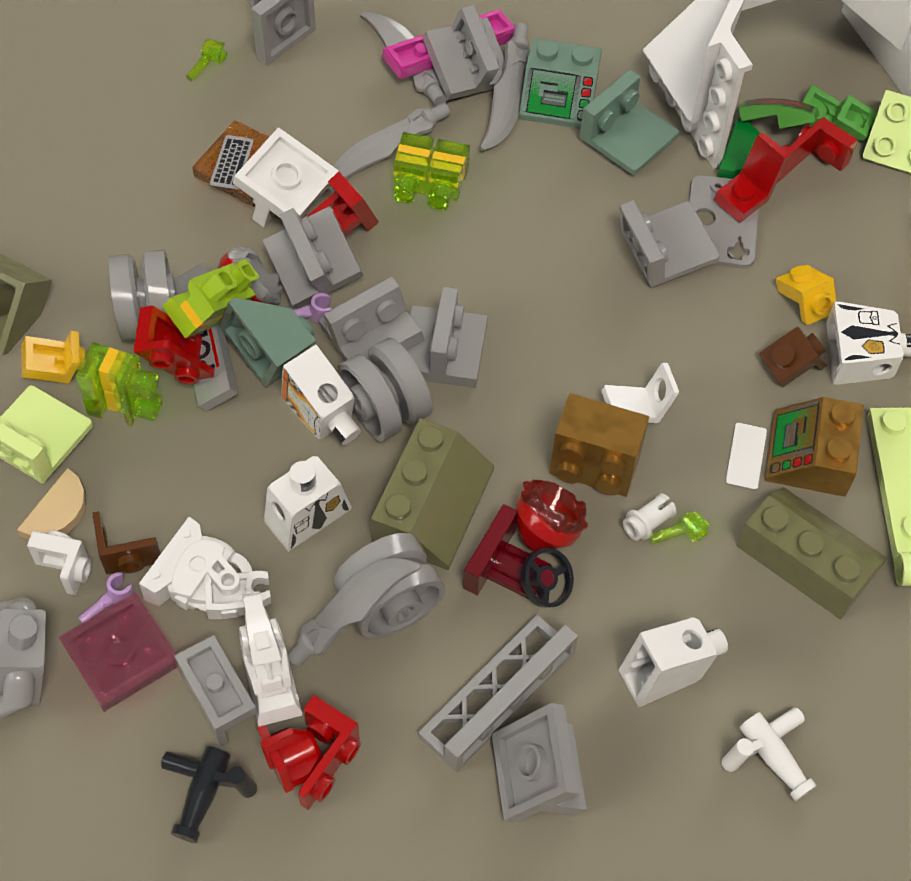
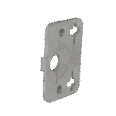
M706 175L696 176L691 183L689 202H691L696 213L708 212L714 217L715 221L712 224L703 225L719 253V261L713 264L737 268L752 266L756 252L759 209L739 223L713 200L717 190L732 179ZM738 240L741 241L742 251L749 254L743 255L741 260L734 259V254L728 252V250H734Z

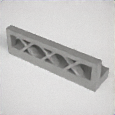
M536 615L418 732V737L457 773L492 737V733L498 731L575 653L578 635L566 625L557 632L540 616ZM538 631L548 642L535 655H526V641ZM521 648V655H513ZM521 664L522 668L506 684H497V670L502 665ZM491 677L492 684H484ZM473 694H492V698L476 714H467V700ZM462 706V714L453 715ZM443 724H462V728L445 745L433 735Z

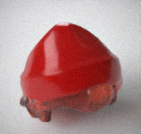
M543 480L523 482L524 491L521 492L516 503V522L524 544L533 551L542 548L560 549L573 545L582 531L588 528L586 503L584 501H577L575 494L556 483Z

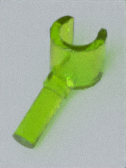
M213 39L206 40L202 46V56L186 74V78L193 81L210 61L222 64L227 56V51L223 49L225 44Z
M691 511L678 524L651 534L649 539L651 544L654 545L686 533L693 542H696L708 534L709 523L699 512Z

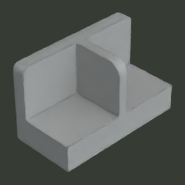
M213 635L174 657L181 677L217 742L222 746L228 743L225 731L257 714V710L218 640Z

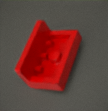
M154 305L140 307L133 353L149 361L150 366L162 369L175 376L174 379L180 383L196 384L199 379L214 377L215 369L199 359L203 336L196 334L185 339L168 314Z

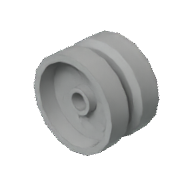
M165 249L146 251L141 259L142 277H139L136 262L130 254L109 256L108 258L111 296L117 328L122 342L135 340L140 307L154 305L165 312L162 305L171 297L177 295L174 277L170 273Z
M387 338L372 346L368 351V358L357 354L338 366V375L355 398L354 414L365 430L379 442H383L402 430V421L414 425L418 422L419 418L424 419L433 413L430 391L421 371L407 350L393 338Z
M396 533L367 544L351 555L339 567L334 576V586L339 592L359 571L384 559L403 558L413 560L422 565L421 570L407 576L396 584L378 602L364 621L356 622L361 634L369 639L390 636L414 625L427 616L445 595V584L435 568L426 564L427 555L417 538L411 533Z

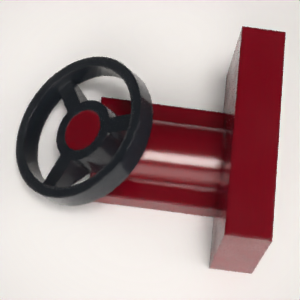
M503 504L464 569L463 589L478 596L488 579L529 599L539 607L550 608L563 604L569 598L574 584L573 570L569 560L563 553L554 548H542L528 553L509 544L517 528V510ZM542 553L551 554L559 560L562 566L553 568L552 564L537 556ZM565 572L563 593L556 601L549 603V591L557 585L558 576Z

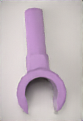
M317 293L312 297L310 306L294 309V312L298 317H310L312 321L319 323L318 319L332 310L331 307H327L330 302V296L326 293Z
M122 573L112 574L106 582L107 593L77 617L83 625H86L111 605L124 606L131 601L133 595L132 584L124 590H115L124 582Z

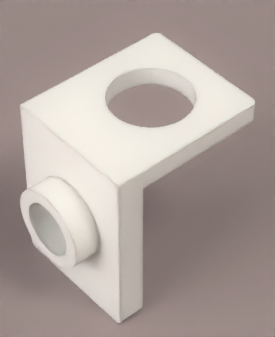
M661 363L645 388L605 385L601 392L605 403L650 416L648 423H659L678 396L679 389L668 363ZM664 380L666 393L661 401L659 398V385Z

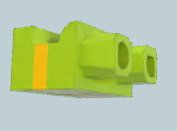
M246 259L238 261L235 265L232 263L191 278L188 283V291L171 297L162 305V308L186 339L219 325L228 302L233 298L251 300L256 294L250 286L259 279V275Z

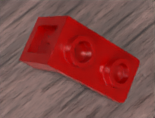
M822 117L812 127L809 125L804 127L792 145H784L782 147L788 152L789 157L777 182L781 181L812 152L824 162L842 171L850 163L858 140Z
M765 133L759 134L753 143L741 173L717 190L713 200L741 223L769 201L788 160V152Z
M315 695L312 696L303 709L305 722L308 726L307 729L320 742L329 744L332 741L333 744L298 791L300 805L307 810L311 808L316 800L322 802L327 797L335 783L333 775L342 763L348 765L354 759L361 746V742L358 741L360 739L358 723Z

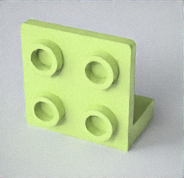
M889 90L885 91L862 155L864 160L911 174V97Z
M30 385L5 413L0 416V459L44 484L92 429V421L35 386Z

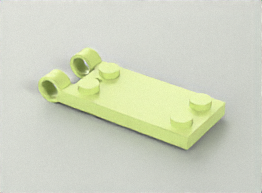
M870 408L866 417L893 557L894 576L898 586H911V408Z

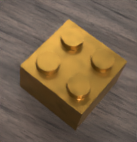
M569 393L555 432L549 474L555 475L567 483L578 482L594 487L607 495L627 497L640 458L650 416Z

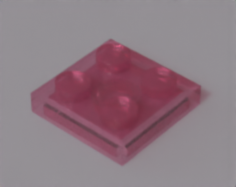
M136 592L59 637L63 647L103 712L178 668L174 657L176 653Z

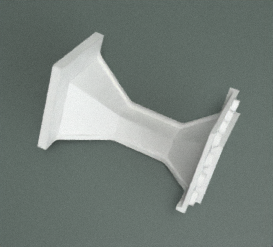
M694 0L643 49V52L650 61L649 70L653 81L659 83L665 93L669 106L675 108L681 118L684 129L691 133L697 142L701 156L707 158L714 170L720 168L744 73L752 70L753 66L732 34L741 11L776 0ZM841 0L844 3L841 12L901 93L911 97V0Z

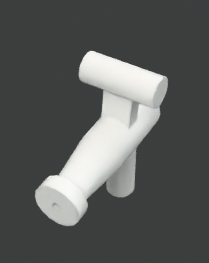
M794 707L771 723H768L760 712L750 717L739 727L747 739H740L722 758L723 768L726 771L734 772L748 757L759 753L765 763L792 790L790 795L795 802L801 799L817 785L812 778L806 779L791 752L780 738L805 721L803 713Z

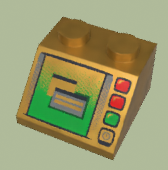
M820 397L776 409L773 416L765 481L846 497L857 474L864 404Z

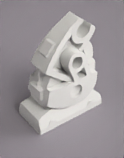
M191 517L187 518L139 583L144 600L160 606L171 598L172 601L176 602V605L186 611L197 608L207 612L208 619H229L245 615L242 594L254 592L253 589L258 584L270 585L267 571H252L247 559L236 553L227 543L213 537L202 536L200 525ZM232 565L237 567L241 573H237ZM270 590L260 593L264 607L271 604Z
M259 590L242 594L246 625L239 627V637L251 696L257 710L258 727L302 716L279 623L276 618L269 619Z

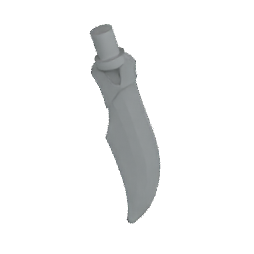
M370 12L360 13L361 18L375 29L386 47L414 38L405 27L391 18ZM433 68L411 76L416 90L424 92L427 97H430L435 106L446 102L447 98L441 90L442 86Z
M525 23L515 24L513 37L505 44L504 71L498 82L494 85L489 126L480 145L482 151L500 144L512 131L517 121L523 92L525 68L530 52L529 41L527 40L528 25Z
M444 102L431 109L428 107L416 109L402 121L354 144L341 155L333 167L348 179L359 171L391 157L399 147V144L432 132L438 121L450 116L447 104ZM331 185L327 188V192L334 190Z
M392 558L375 562L359 571L341 588L315 619H311L302 625L297 645L288 653L289 661L295 666H301L310 655L324 654L331 642L343 631V628L352 623L364 621L378 602L396 584L407 576L421 570L422 565L409 559Z

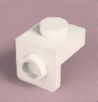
M32 531L27 547L35 564L61 569L60 580L66 593L76 595L80 584L86 583L92 565L82 541L72 539L70 536L58 531H49L48 534Z

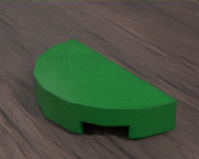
M737 118L717 177L733 179L737 174L741 173L753 143L760 134L751 123Z

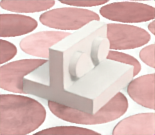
M278 127L234 176L233 184L253 198V203L256 207L252 220L264 228L275 215L280 217L279 214L291 208H294L302 218L330 186L328 180L338 173L339 170Z

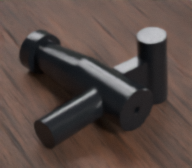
M211 746L205 747L200 760L172 752L164 754L161 762L162 769L193 777L186 796L180 823L174 824L171 831L173 836L187 842L197 843L200 836L197 830L211 806L219 786L235 788L245 798H250L256 794L257 784L243 768L235 766L228 773H225L231 757L230 754Z

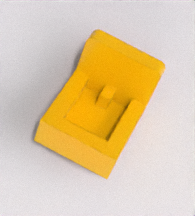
M800 265L776 278L777 291L799 303L801 321L810 325L829 316L836 301L835 283L832 277L809 265Z
M70 331L65 342L25 336L21 344L22 378L69 384L76 370H81L83 367L85 348L80 346L78 331Z

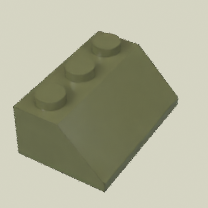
M0 254V354L5 355L12 350L41 316L52 280Z
M419 418L371 517L372 542L396 533H411L417 538L425 551L427 563L449 570L493 473L494 465L458 431Z
M785 487L768 495L745 523L736 545L840 620L887 560V557Z

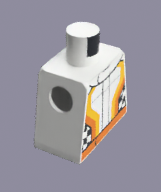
M314 345L283 365L281 398L316 438L323 439L330 433H333L342 445H347L358 437L361 429L351 418L355 398L317 345Z

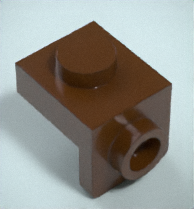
M798 326L759 353L782 387L815 365L820 370L827 367V364L821 357L822 354L827 352L814 333L806 336Z

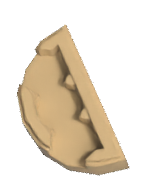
M67 468L17 529L19 536L29 540L32 531L46 534L49 531H58L67 535L75 528L86 511L85 491L79 477Z

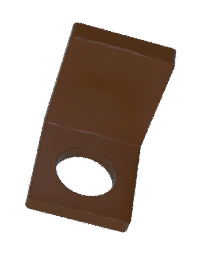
M93 512L98 554L106 575L117 572L135 573L155 563L161 554L156 537L108 546L106 528L100 512Z

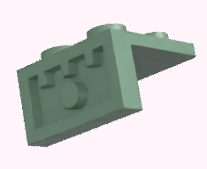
M629 69L583 108L579 138L632 175H636L678 138L679 130L638 103L641 76Z

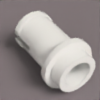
M663 493L658 494L655 499L639 510L632 509L627 512L626 519L623 520L625 532L635 541L648 539L651 537L652 530L676 515L675 504L671 502L662 510H659L670 498Z

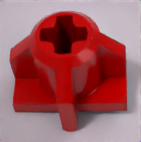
M266 725L257 727L268 767L272 770L274 769L285 793L294 790L295 786L304 783L323 758L312 732L305 728L301 730L285 728L270 735Z

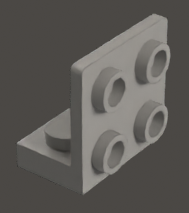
M634 200L620 205L621 231L651 288L719 261V253L691 202H683L650 216L646 212L640 213Z

